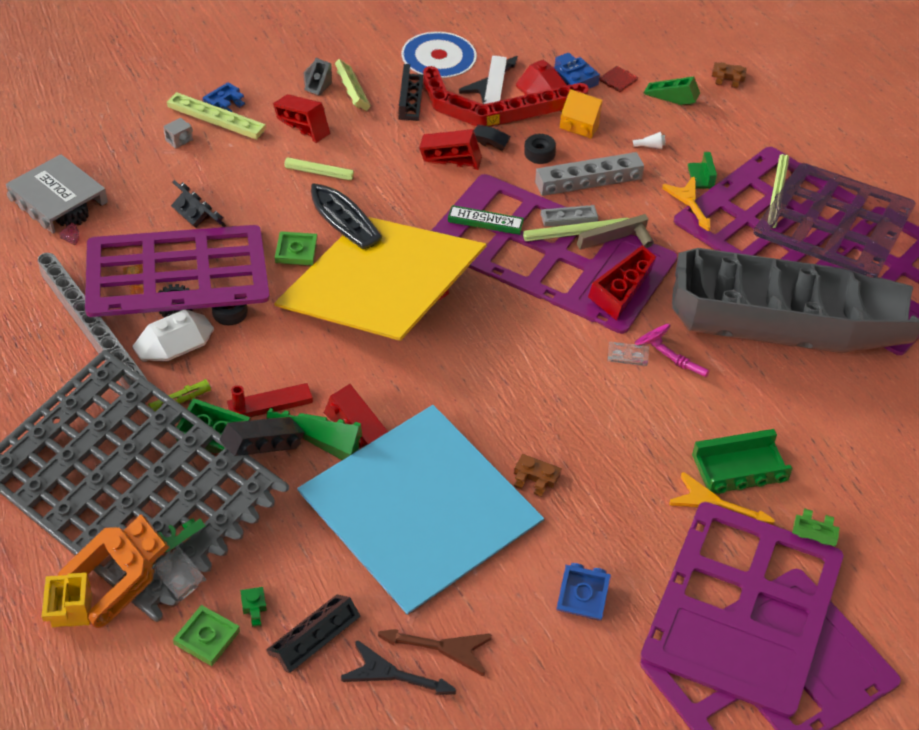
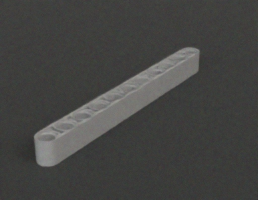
M52 253L41 254L38 257L41 276L98 354L103 350L109 351L146 379L145 375L103 319L86 315L85 295L55 255ZM126 374L118 380L126 390L135 382Z

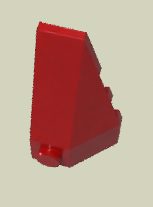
M544 59L530 64L516 83V87L525 95L567 86L557 71Z

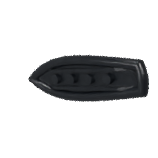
M312 183L311 196L314 206L333 228L361 249L369 248L382 239V235L374 224L349 197L331 187Z

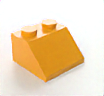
M570 90L561 113L560 129L591 139L599 127L603 100Z

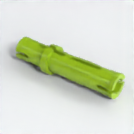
M204 379L194 385H186L184 389L168 396L176 399L175 401L181 404L188 400L192 401L193 398L195 399V397L206 392H210L211 387L207 379ZM161 400L148 403V406L156 412L164 403Z

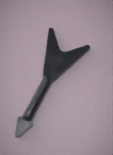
M518 56L506 60L505 72L511 67H515ZM488 77L460 88L459 93L477 92L481 96L482 104L487 101L485 100Z
M360 641L355 642V647L365 664L360 668L341 675L342 682L397 679L435 690L437 695L456 694V688L443 679L435 681L397 670L394 665Z

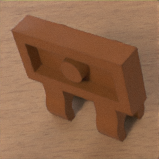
M714 62L712 77H717L715 84L722 85L723 79L733 80L732 87L738 88L739 82L745 81L747 68L740 65L734 66L723 62Z
M522 454L514 468V474H516L514 487L522 489L527 479L535 481L536 489L534 494L542 497L547 486L554 488L562 468Z

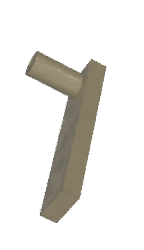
M646 214L582 232L579 235L577 246L582 250L632 234L638 236L645 248L652 246L654 241L646 229L649 219Z

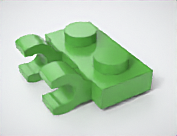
M804 508L802 516L796 514L792 530L793 534L802 538L819 541L824 545L836 547L839 527L833 526L834 517L825 515L823 523L811 519L812 510Z

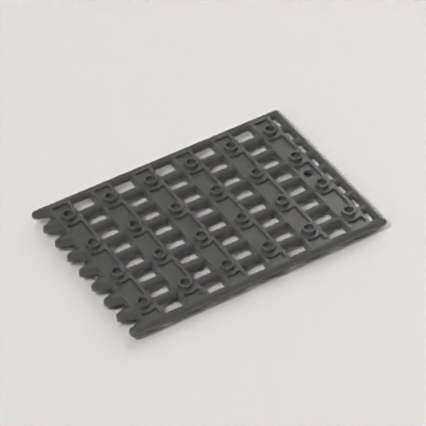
M107 350L100 352L0 442V494L75 556L104 528L119 527L124 530L127 528L125 525L134 516L138 517L140 514L146 517L158 533L161 532L164 537H170L171 530L168 528L169 525H172L176 530L181 524L183 525L190 520L188 517L196 509H199L209 517L204 523L205 527L193 534L185 543L181 542L175 547L177 551L169 559L161 555L155 561L161 567L153 574V581L131 601L155 622H159L162 619V612L158 604L162 602L171 606L177 605L179 603V596L174 588L177 585L187 589L194 588L196 581L191 571L193 569L202 572L211 571L212 564L207 554L210 552L219 556L227 555L228 547L223 538L227 536L237 540L242 539L244 532L239 522L243 520L248 523H258L259 514L254 507L257 504L267 508L274 507L275 500L270 491L275 489L287 492L289 485L250 455L234 456L220 442V433ZM104 360H107V361H106L104 364H102L99 368H96V367L99 366ZM91 374L83 383L81 382L87 375ZM124 374L135 381L127 390L116 383ZM75 387L76 389L66 397L65 395ZM109 388L120 395L112 404L101 397ZM152 396L157 397L164 403L156 412L145 404ZM60 402L52 411H50V409L56 403ZM93 403L104 409L96 418L85 411ZM137 410L149 417L141 426L130 419ZM42 416H44V418L41 421L34 425L36 421H38ZM77 417H80L89 424L80 433L69 426ZM183 417L194 425L186 434L174 426ZM55 419H60L58 423H53ZM122 424L133 431L125 441L114 433ZM25 431H28L21 439L18 440V438H19ZM62 431L73 439L64 448L53 440ZM167 432L179 440L170 449L159 441ZM106 439L117 446L109 456L98 448ZM212 440H215L225 448L216 457L205 449ZM12 445V447L8 449L3 455L1 454L5 449ZM46 446L56 453L48 463L37 455ZM151 447L163 454L155 464L143 456ZM90 454L102 462L93 471L82 463ZM197 455L209 462L201 472L189 464ZM29 461L40 468L31 478L21 470ZM136 461L147 469L139 479L127 471ZM243 463H246L256 471L248 480L235 472ZM74 469L86 477L77 486L66 478ZM181 470H184L194 478L186 487L173 479ZM13 476L24 483L15 493L4 485ZM120 477L132 485L123 494L111 486ZM228 478L241 486L232 496L219 487ZM58 484L70 492L61 501H58L50 494ZM166 485L178 493L169 503L157 494ZM104 492L115 500L107 510L95 502ZM212 493L225 502L217 511L204 503ZM42 499L53 507L44 517L33 509ZM150 500L162 509L154 518H151L141 510ZM87 508H90L99 516L90 526L79 518ZM71 523L83 532L74 541H71L62 533ZM114 558L104 567L99 564L93 570L112 587L127 575V572L121 569Z

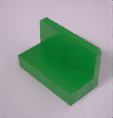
M704 152L702 163H688L687 166L690 179L695 177V189H711L715 186L717 178L711 152Z

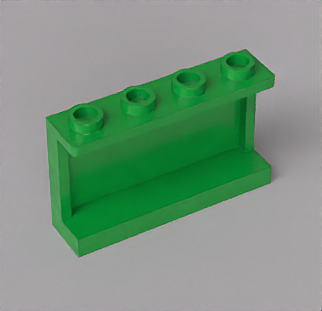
M775 429L695 442L692 456L706 488L714 494H722L726 491L743 490L755 486L762 487L766 484L789 481L793 468L791 465H785L775 445L777 437Z

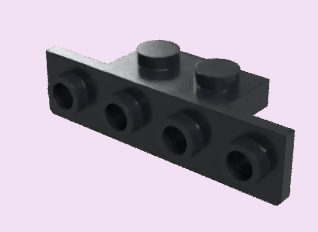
M175 180L172 182L182 193L173 202L171 207L189 223L197 228L209 214L220 225L226 227V224L222 221L224 217L216 210L212 213L211 210L213 208L205 201L201 203L200 200L202 198L194 191L189 193L191 189L183 182L179 184Z

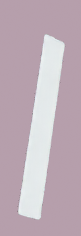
M492 56L485 100L487 101L484 104L500 101L507 57Z

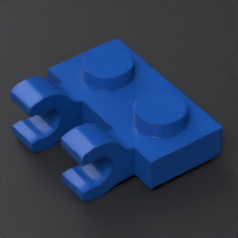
M229 82L202 97L203 102L232 112L228 108L231 105L230 100L237 107L245 105V102L241 101L244 95L240 93V89Z

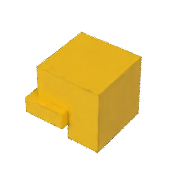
M87 573L46 576L42 607L43 622L50 621L51 627L90 625L88 612L92 604V590Z

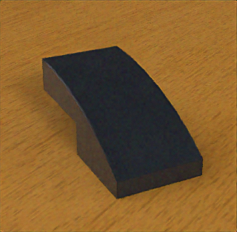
M477 125L474 129L477 142L484 146L488 142L503 151L511 137L489 126Z

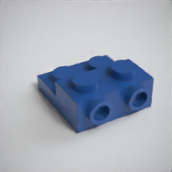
M578 563L566 565L556 611L601 621L611 574H607L606 570L600 568H593V570L584 569V565Z

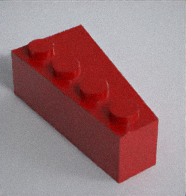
M643 245L595 280L592 283L588 298L617 321L651 272L657 256Z

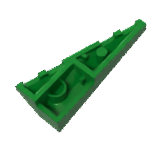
M272 408L268 410L267 419L291 417L305 431L302 439L340 460H344L360 450L361 423L355 422L353 425H349L340 419L337 422H332L327 417L303 413L293 416L290 415L289 411H284L281 414L275 412Z

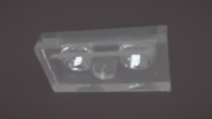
M609 342L607 361L647 366L649 346Z

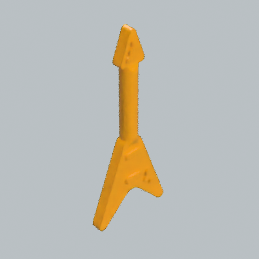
M692 177L683 188L667 184L662 185L663 190L689 205L699 220V226L710 231V218L705 217L695 202V177Z
M685 472L681 473V479L690 493L670 499L669 502L670 506L698 507L702 502H709L771 525L775 523L773 518L761 510L758 513L721 500L720 497Z

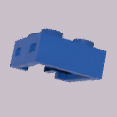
M568 52L555 58L554 69L567 86L584 83L590 89L599 85L600 74L581 57L575 58Z

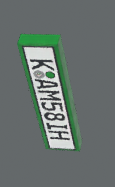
M454 205L451 206L448 215V222L518 235L521 233L524 221L522 217Z

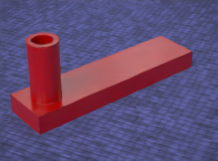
M308 383L246 397L244 396V388L240 385H235L231 389L232 400L227 401V407L230 411L254 417L267 414L270 408L276 412L313 403V397Z

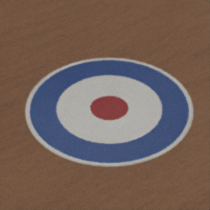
M447 32L419 34L405 43L401 53L404 63L410 64L411 70L423 74V70L426 67L434 66L438 69L441 78L460 75L469 70L476 61V51L473 45L466 39Z

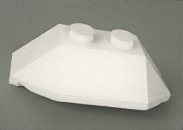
M185 309L149 324L132 347L142 362L148 360L170 361L204 346L211 333H213L214 327L205 315Z

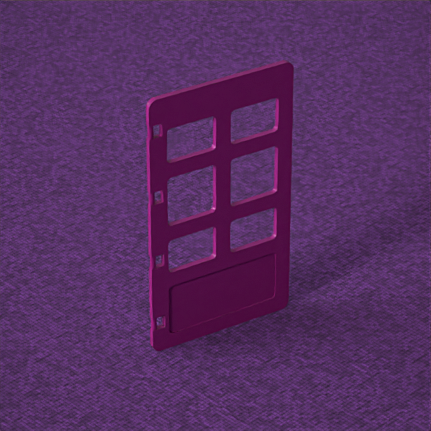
M487 174L480 175L454 204V206L484 211L497 194L502 193L522 202L512 216L522 217L524 221L536 208L540 210L566 208L563 205ZM449 210L431 230L461 238L470 226L448 222ZM487 229L496 233V235L468 268L496 278L502 283L539 299H544L566 311L623 334L629 330L677 261V254L655 243L647 248L657 256L652 270L617 321L588 298V295L595 280L643 245L638 236L633 234L605 242L595 257L588 259L567 250L578 235L559 237L555 243L545 240L526 242L523 237L524 231H521L520 235ZM509 240L545 254L529 276L525 277L491 262ZM558 261L583 270V273L567 293L559 292L541 284ZM496 270V271L501 272V273H503V274H502V275H498V274L494 273L493 271ZM547 292V293L553 295L554 298H551V297H549V296H547V295H544V294ZM598 316H602V317H604V318H606V319H608V320H607V321H604V320L599 319V318H597V317H598Z

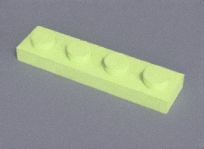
M338 59L335 63L338 69L337 73L342 77V83L347 87V93L353 99L352 103L357 108L361 107L367 111L371 105L351 66Z

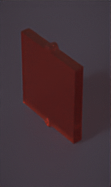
M615 66L599 78V81L607 85L608 88L611 87L618 92H622L638 80L637 76L619 66Z

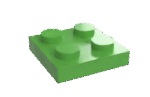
M280 231L275 253V263L313 265L317 234Z
M201 605L173 638V644L213 666L238 635L240 626Z

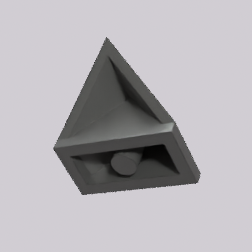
M315 58V61L303 72L304 90L320 96L332 83V64Z

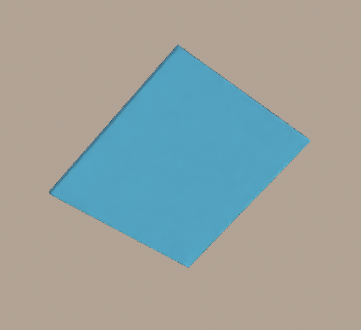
M431 405L297 488V491L407 615L544 521V517L434 405Z

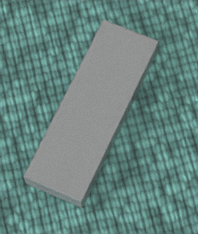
M594 205L542 209L540 214L544 227L598 221Z

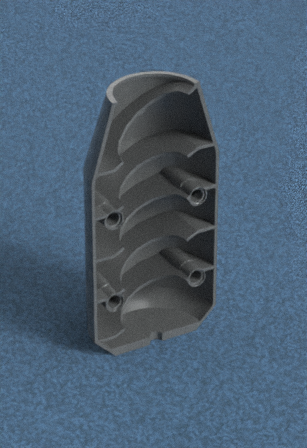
M695 248L678 254L675 272L676 279L672 295V309L689 331L837 353L910 344L915 342L919 335V318L913 315L908 320L913 286L845 268L704 248Z

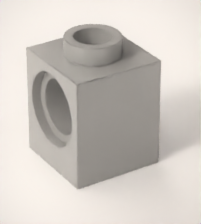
M182 118L163 126L165 140L175 149L193 140V128L190 123Z

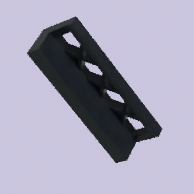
M404 64L399 99V120L419 121L423 74H410V64ZM410 80H420V81H418V82H416V83H413V82H411ZM413 89L417 91L414 94L410 92ZM414 100L416 103L410 104L409 101ZM412 110V111L415 112L416 114H406V113Z
M336 594L267 648L266 651L269 656L278 658L285 672L291 673L361 616L350 597Z

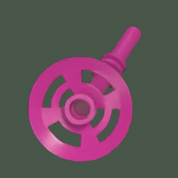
M670 324L660 326L635 341V345L651 343L652 347L655 346L657 350L675 362V365L683 369H689L704 377L709 375V370L691 362L689 358L681 354L677 355L661 343L663 342L661 337L669 330Z

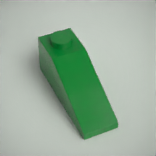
M692 76L651 82L644 90V94L679 105H690L696 102L700 95V90L695 77Z

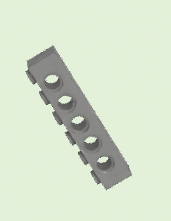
M633 152L537 168L535 183L541 195L545 196L639 180L643 176L644 164L638 153Z

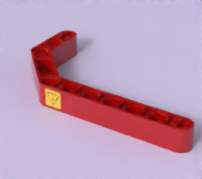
M428 66L423 70L424 86L433 109L474 126L484 125L491 127L562 111L570 90L588 95L589 90L586 84L577 83L481 104L447 91L436 67Z

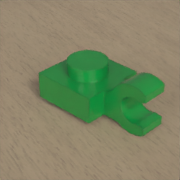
M264 588L240 590L243 614L250 613L252 627L261 626L260 612L266 611Z

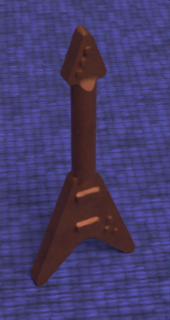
M397 629L378 632V637L392 645L398 642L435 649L481 676L485 674V669L471 652L491 640L492 635L489 633L438 641L398 633Z

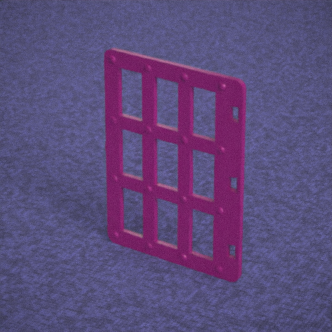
M766 147L695 200L706 218L722 209L736 219L718 233L713 234L699 226L698 218L694 213L689 212L692 209L688 205L674 216V223L714 250L756 256L770 243L775 242L789 251L781 258L782 260L799 262L816 247L821 246L828 237L864 208L865 202L789 157L787 169L794 174L785 180L781 205L792 212L780 220L775 228L768 227L766 223L756 217L770 207L773 187L760 180V178L778 165L780 155L784 153L774 147ZM803 180L820 188L802 204L785 195ZM726 183L730 185L728 188L724 187ZM750 186L765 195L746 211L730 202ZM830 195L847 204L828 220L812 211ZM804 218L818 228L798 244L783 235L785 231ZM746 225L762 234L743 251L726 242Z
M257 225L98 236L87 240L85 312L89 317L265 303L270 299L261 229ZM248 237L249 244L247 246L208 248L207 240ZM185 241L196 242L195 250L155 253L154 244ZM143 245V254L101 257V248ZM250 256L251 265L209 268V259ZM197 260L198 269L155 272V263ZM143 264V273L101 277V267ZM251 275L253 277V285L211 288L210 279ZM198 280L199 289L156 293V283ZM144 284V294L101 297V287Z

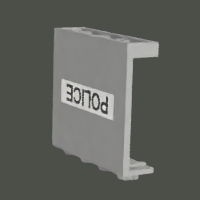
M62 154L6 183L8 199L11 202L14 201L22 211L25 210L33 220L36 219L44 229L47 228L51 233H55L54 220L87 201L94 199L100 205L108 203L105 188Z

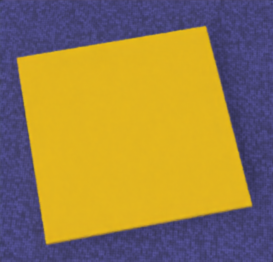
M368 217L382 235V239L369 248L361 249L345 236L340 237L274 302V305L401 341L487 246L486 243Z

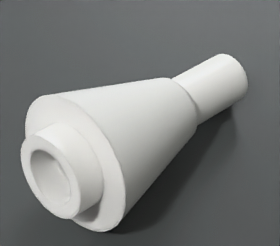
M661 132L644 139L633 140V147L645 146L662 149V146L665 145V135H661Z

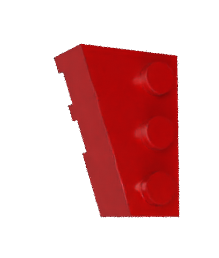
M287 94L273 103L278 120L291 128H298L301 130L300 133L305 136L307 134L312 137L313 142L317 143L331 134L322 102Z
M473 129L423 134L419 146L424 162L443 165L452 163L457 164V167L465 165L479 170L482 154Z
M351 384L330 395L323 413L332 422H337L340 419L349 425H353L355 422L361 423L360 449L388 433L387 429Z

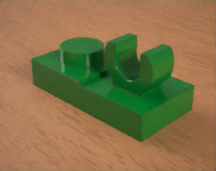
M194 518L182 525L184 530L177 536H175L176 530L172 525L168 526L171 530L170 537H164L159 532V535L169 546L165 553L205 527L201 518L197 521Z

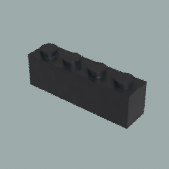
M291 417L229 422L219 440L234 456L297 449L301 444L305 431Z

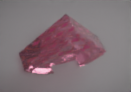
M71 223L59 233L61 239L73 245H76L80 238L79 231L74 223Z

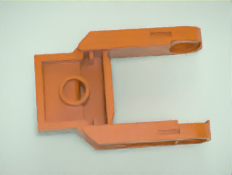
M140 514L124 530L119 527L104 528L60 570L58 576L72 573H87L88 575L109 554L121 569L127 572V575L88 612V619L95 628H101L107 625L153 581L154 569L152 564L169 546L146 517Z

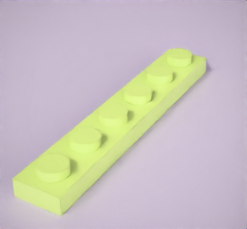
M177 92L167 101L168 108L256 140L266 130L263 123Z

